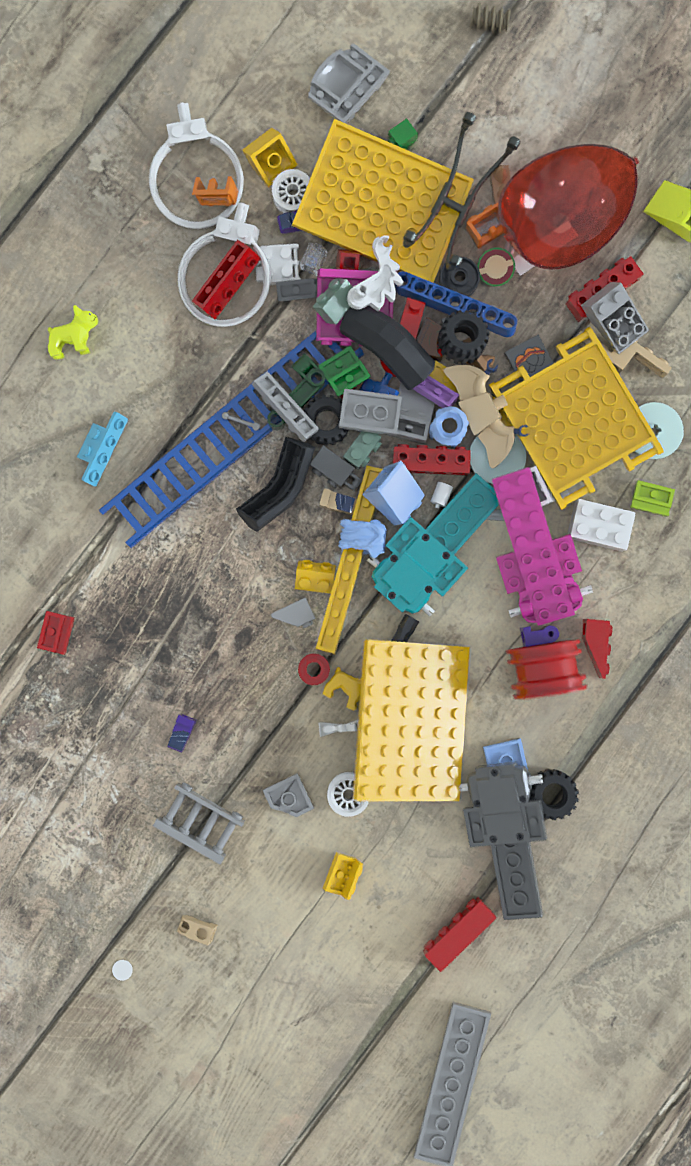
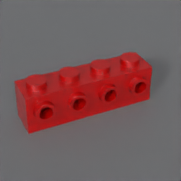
M237 239L193 298L192 302L216 320L261 258L249 246Z
M631 256L627 259L621 258L614 264V268L611 270L605 269L599 274L600 278L595 281L591 279L583 285L584 289L580 292L575 290L568 296L569 299L565 305L578 323L587 317L581 305L610 282L622 283L626 290L641 279L644 273Z
M398 444L393 449V464L401 461L409 473L468 476L470 474L471 450H466V447H455V450L447 449V446H436V449H431L427 445H417V448H410L407 444Z

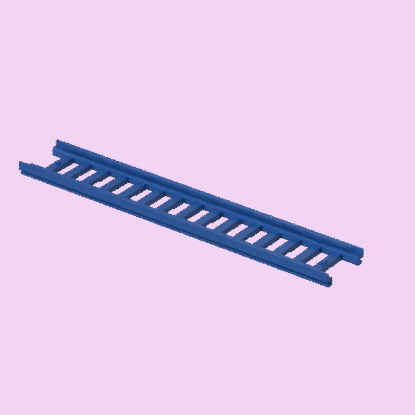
M316 330L267 370L271 376L276 372L292 391L296 388L297 384L283 368L287 362L291 360L295 363L299 359L297 354L304 348L319 365L326 361L312 344L316 339ZM336 342L328 345L335 355L342 351ZM361 348L355 351L359 359L364 356ZM315 376L312 378L313 383L321 382ZM326 379L324 387L320 389L314 396H316L320 391H322L326 386L329 385ZM252 383L99 509L100 513L104 515L115 506L135 529L136 533L125 542L130 548L134 547L273 431L269 424L258 431L248 426L254 435L245 441L230 422L222 418L224 412L233 409L242 420L254 424V421L239 405V402L247 396L267 420L270 411L253 392L255 388L252 386ZM276 416L272 418L271 422L277 425L282 419ZM217 420L240 446L232 454L209 428ZM202 433L206 435L225 458L217 466L194 440ZM187 445L192 448L210 470L203 478L198 475L180 453ZM173 457L196 483L188 490L185 489L165 465ZM158 469L181 495L173 503L151 478V475ZM143 482L149 486L166 507L158 515L136 489ZM129 493L151 519L144 527L121 501Z

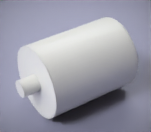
M442 482L437 483L430 501L436 505L435 508L439 509V506L446 507L453 487Z

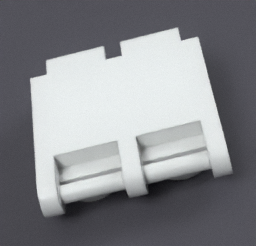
M298 244L261 246L270 267V285H276V282L301 279L298 271V266H300V261H298L297 257ZM291 250H293L294 261H292V252H291ZM256 267V281L263 282L264 284L263 267ZM293 267L295 268V277H293Z

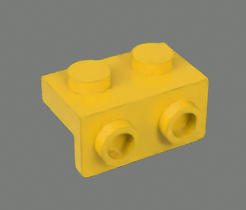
M299 560L296 569L295 589L331 594L336 565L328 562L316 563L311 560Z
M336 852L322 889L350 900L355 892L358 877L362 873L363 863L355 857Z

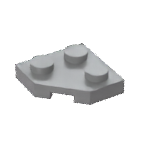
M298 773L263 789L264 795L272 809L280 810L295 817L314 809Z

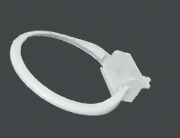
M183 102L177 105L180 122L166 124L169 137L153 158L149 172V186L156 206L169 220L186 228H208L217 225L218 217L227 218L237 207L243 192V171L240 161L232 148L222 139L207 131L204 118L191 120L189 105ZM210 139V144L223 150L235 167L238 189L236 205L229 206L219 216L208 221L191 222L173 215L161 201L156 184L157 171L164 157L171 151L170 146L187 141Z
M238 202L234 220L218 217L216 229L194 241L186 250L180 262L178 288L181 298L187 309L196 318L209 325L229 327L248 320L261 308L269 291V263L265 253L257 244L260 230L254 225L245 223L249 205ZM215 237L237 241L238 239L244 244L254 245L253 250L261 258L260 261L264 271L263 290L255 306L245 315L230 320H215L201 313L191 302L186 290L185 276L191 258L205 245L217 241Z

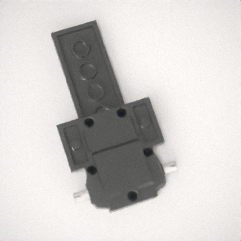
M516 761L479 765L475 768L474 772L468 775L467 783L459 786L460 792H469L473 802L472 807H465L463 809L469 846L491 845L504 920L543 917L531 842L546 841L547 833L541 800L530 801L532 784L543 783V779H541L542 775L531 776L527 768L517 765Z

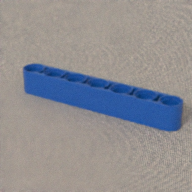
M403 271L397 273L403 282L407 283L403 286L394 284L398 295L425 302V306L448 315L453 312L456 314L459 310L464 313L465 310L473 309L477 311L476 316H481L483 318L482 322L487 323V329L490 332L503 337H511L515 334L517 318L513 314ZM417 289H423L424 291H423V292H417L416 290H417ZM438 295V296H441L442 298H441V299H434L433 297ZM454 302H455V303H458L459 305H458V306H452L451 303H454ZM491 316L494 320H487L486 317ZM504 324H511L512 327L507 328L504 326Z

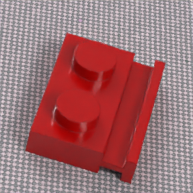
M46 611L37 648L65 655L75 617Z

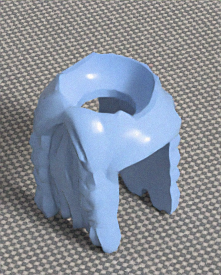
M448 406L437 410L435 413L436 417L431 423L428 433L430 439L433 440L434 438L443 445H451V448H455L461 443L463 437L466 436L469 422L463 411L456 407ZM447 418H453L457 422V429L453 433H446L442 428V422Z
M350 519L341 520L340 525L344 528L341 529L339 547L342 552L343 549L348 548L364 550L363 554H369L371 558H377L378 555L385 552L387 529L379 520L374 519L369 522L352 521Z

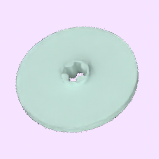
M651 402L640 406L639 409L651 429L655 426V429L659 430L655 436L664 450V453L656 454L649 459H662L676 451L683 438L684 430L680 416L673 408L663 403ZM650 442L635 452L640 455L653 448Z
M516 434L508 456L495 468L489 466L486 448L478 437L475 438L470 447V466L473 472L477 473L489 484H493L492 478L523 469L526 463V449Z

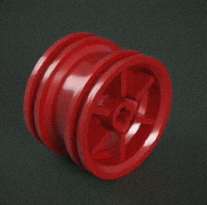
M580 639L505 650L506 654H510L511 658L507 660V664H513L516 670L517 682L511 685V689L516 690V694H513V699L540 698L587 689V684H583L586 674L578 672L576 655L582 653V649H577Z

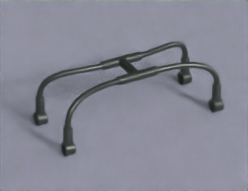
M466 112L462 119L463 123L461 125L452 171L431 210L429 219L417 234L407 230L403 237V246L405 248L413 245L430 226L443 204L459 212L460 214L455 222V228L447 250L446 268L448 271L459 268L462 262L461 257L452 255V249L457 232L462 227L475 201L477 192L488 177L508 155L518 149L521 143L517 137H510L505 153L481 178L471 195L468 196L464 206L448 198L447 195L452 187L457 171L465 131L468 130L469 126L473 125L476 116L471 112Z

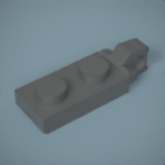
M317 278L276 282L278 302L316 298Z

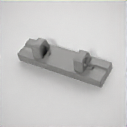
M268 371L253 381L252 386L261 394L262 400L266 404L271 405L289 425L290 431L292 433L295 432L303 442L318 431L319 428Z

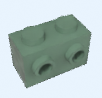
M336 278L329 283L328 289L318 296L313 308L326 323L336 325L351 307L347 302V295L353 286L347 279Z
M361 431L344 454L343 460L358 471L361 467L365 468L371 460L369 458L371 453H376L382 445L380 442L381 436L377 433Z

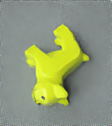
M74 305V319L71 323L54 327L53 329L49 327L48 352L50 356L55 360L63 359L62 348L65 343L74 345L75 350L79 351L81 355L89 354L90 350L86 343L88 332L98 324L96 314L81 310Z

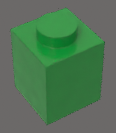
M406 118L388 131L387 142L406 149L417 141L418 133Z

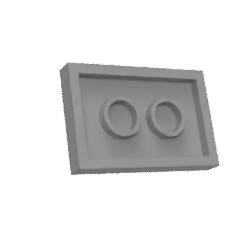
M344 389L339 428L397 436L402 396Z

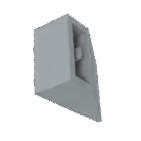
M610 282L581 305L591 323L618 354L649 331L622 283Z
M400 383L398 396H402L397 436H388L425 444L435 403L413 389L407 390Z

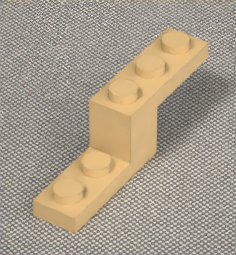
M586 339L577 345L582 348L591 343V341ZM637 340L620 354L614 349L610 352L609 348L601 343L618 373L623 371L632 357L662 378L672 369L665 359L653 355L651 349L642 347L638 344Z

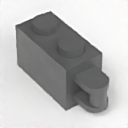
M325 446L320 449L310 463V467L313 468L311 471L318 477L323 475L328 479L327 483L335 489L337 486L342 488L345 485L355 492L362 482L358 476L353 474V466ZM349 477L354 479L351 484L347 482Z

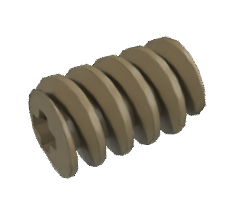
M478 3L476 8L473 6L469 27L472 28L476 23L477 30L484 25V31H487L489 26H491L492 33H494L496 28H498L499 34L504 29L507 32L511 10L508 9L504 14L501 7L497 13L496 6H493L491 11H489L487 4L482 10L481 3Z

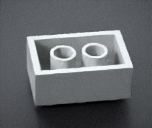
M578 499L574 503L567 534H571L572 540L622 552L628 548L636 512Z

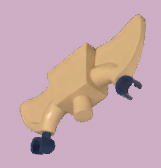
M493 359L488 360L485 371L470 365L446 367L444 373L458 390L460 399L458 403L467 416L469 426L474 436H477L484 444L489 466L495 468L511 451L515 434L521 437L528 436L529 434L524 435L521 433V428L529 426L522 425L514 429V427L505 426L500 421L502 416L499 409L507 406L508 403L504 395L493 399L491 394L486 392L485 383L490 377L488 375L495 373L498 369V364L495 368L489 367Z

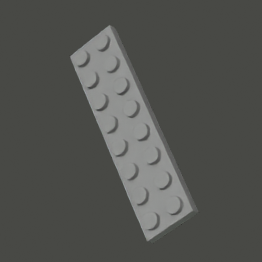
M452 1002L414 1152V1159L441 1166H453L491 1012Z

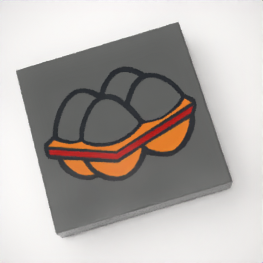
M539 335L504 353L514 372L517 371L518 367L523 366L529 377L554 364ZM521 377L518 378L520 383L524 381Z

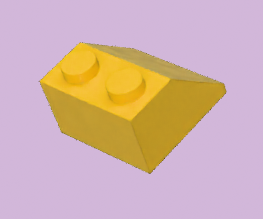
M270 128L242 149L248 162L267 187L273 184L275 178L281 172L293 169L298 165L283 136L274 128Z

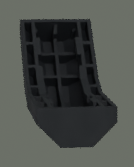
M370 305L362 309L350 307L345 312L339 328L340 332L382 360L407 390H412L422 383L434 370L435 361L411 333L393 318L381 311L375 310Z
M285 437L275 473L267 486L236 508L238 515L249 528L258 532L291 507L303 489L315 450L314 446L303 441Z

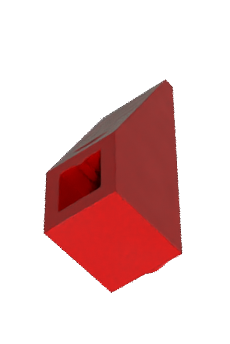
M583 619L582 640L598 677L606 679V675L609 674L610 670L607 657L611 654L609 637L612 636L613 627L610 625V621Z

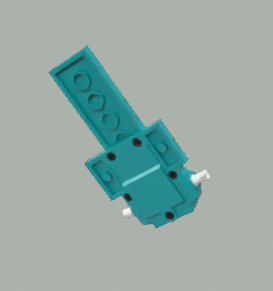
M475 473L426 529L410 517L385 545L393 552L388 558L383 559L381 562L376 558H368L367 561L375 567L372 573V579L376 584L374 588L402 613L407 611L414 614L422 609L430 617L432 614L429 611L435 612L427 604L431 593L435 590L443 597L468 569L455 556V553L498 507L499 501L495 489Z

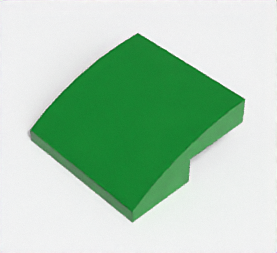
M351 346L318 365L338 397L344 394V389H352L371 377Z

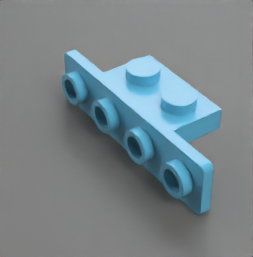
M114 411L106 428L94 423L92 424L77 455V458L89 463L82 481L94 487L97 486L128 418Z

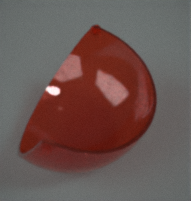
M581 144L560 148L532 160L512 176L503 188L499 198L498 214L506 241L509 242L519 256L530 264L542 269H563L592 257L618 233L632 209L638 186L636 168L637 164H639L638 158L630 157L625 152L611 146Z

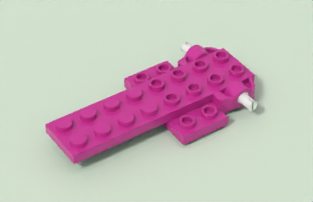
M530 467L492 478L514 549L513 552L496 557L507 594L516 591L519 593V607L509 610L510 617L522 614L527 622L537 623L540 626L575 615V611L582 606V596L593 593L591 585L579 588V585H577L572 577V574L582 572L571 534L555 539L551 538Z

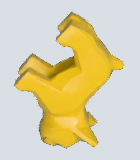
M337 667L331 680L326 683L322 694L331 699L334 695V690L341 688L349 696L346 707L355 711L357 709V702L360 700L362 678L351 676L341 671L340 667Z

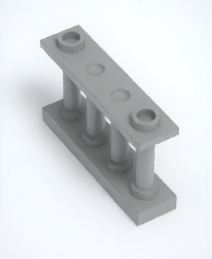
M184 782L182 784L178 783L174 789L180 792L167 815L163 816V818L159 816L153 826L221 865L226 856L223 853V847L235 826H243L245 822L242 819L243 816L235 811L231 813L192 790L193 787ZM187 795L194 799L196 803L183 826L178 827L173 824V818ZM204 805L213 810L200 835L195 837L190 834L189 829ZM219 815L230 821L217 844L212 847L206 843V838Z

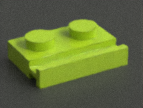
M637 480L630 508L668 517L675 489Z

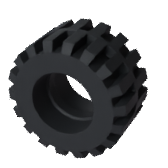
M459 310L456 314L454 312L445 319L439 331L437 341L439 342L438 348L442 349L441 354L443 356L446 355L447 360L450 361L452 359L455 364L461 362V365H466L467 361L469 364L473 363L474 360H477L482 355L489 341L490 331L487 329V323L482 322L483 318L476 316L477 313L473 312L471 314L469 310H465L462 313ZM455 333H465L471 338L472 342L465 343L460 341L455 336Z
M322 395L321 398L317 396L313 402L310 401L307 408L305 407L304 412L315 424L317 415L323 411H331L338 417V424L334 429L326 431L319 428L314 435L309 437L316 444H324V446H328V444L336 445V442L339 441L340 443L347 436L349 429L339 428L342 400L340 398L336 399L333 395H330V397Z
M545 769L544 772H538V775H542L543 783L532 784L530 801L541 800L545 819L557 820L559 818L562 820L565 819V815L570 816L572 814L570 811L572 809L575 810L577 807L575 803L579 802L577 797L579 790L576 789V783L570 776L557 769ZM550 784H559L563 790L562 799L557 804L547 805L542 797L544 789Z

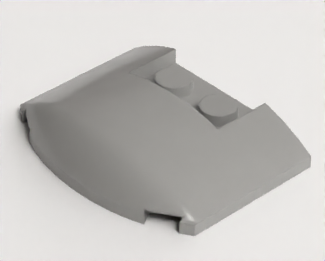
M355 44L350 45L351 49L336 51L320 65L312 78L308 98L336 120L346 124L355 117L357 111L371 95L378 91L390 73L387 68Z

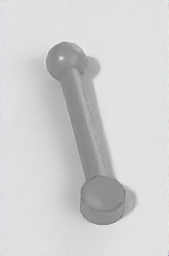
M227 412L222 414V418L225 420L230 419L252 427L255 431L260 429L259 423L253 424L230 416Z

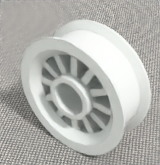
M289 169L281 172L275 178L272 185V195L276 207L281 212L292 213L298 210L301 203L300 199L303 198L310 177L300 170ZM296 190L298 193L290 195L289 191Z
M344 772L334 777L329 784L327 792L331 808L339 815L346 817L360 814L369 803V801L353 800V797L347 799L343 796V792L347 789L354 792V785L351 786L352 781L355 780V773ZM345 780H349V785H346Z

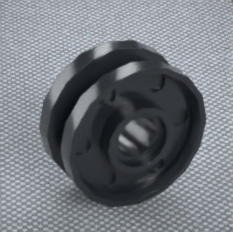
M461 257L462 262L459 268L448 271L445 263L440 272L439 285L471 297L475 293L480 281V272L477 265L471 259ZM461 276L463 277L464 281L459 282L455 279V277Z

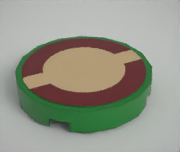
M500 247L485 251L477 265L481 280L491 286H502L507 283L515 272V260L512 254Z

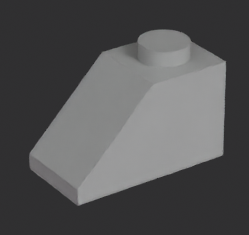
M306 598L271 614L272 618L297 627L302 626L303 629L314 624L312 620L316 619Z

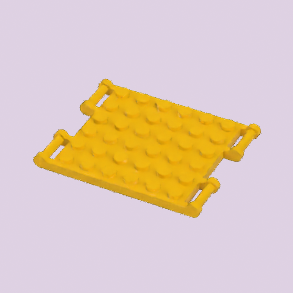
M591 327L584 329L583 333L566 343L558 344L556 350L562 359L535 375L529 377L525 368L520 366L517 368V371L496 383L488 384L496 398L504 395L508 405L502 409L512 427L516 429L522 425L529 426L521 428L522 434L529 435L525 437L518 435L537 467L560 510L566 508V505L585 494L595 492L589 477L616 461L622 459L626 469L630 472L635 469V466L654 455L664 453L660 442ZM589 339L591 343L570 355L567 353V350L584 340ZM520 377L524 380L503 393L499 391V389ZM651 442L653 448L632 460L629 458V454ZM583 481L584 487L564 498L561 497L560 493Z

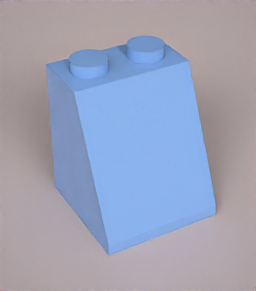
M401 461L385 466L362 494L394 526L405 524L411 517L412 511L420 507L422 504L421 500L425 496Z

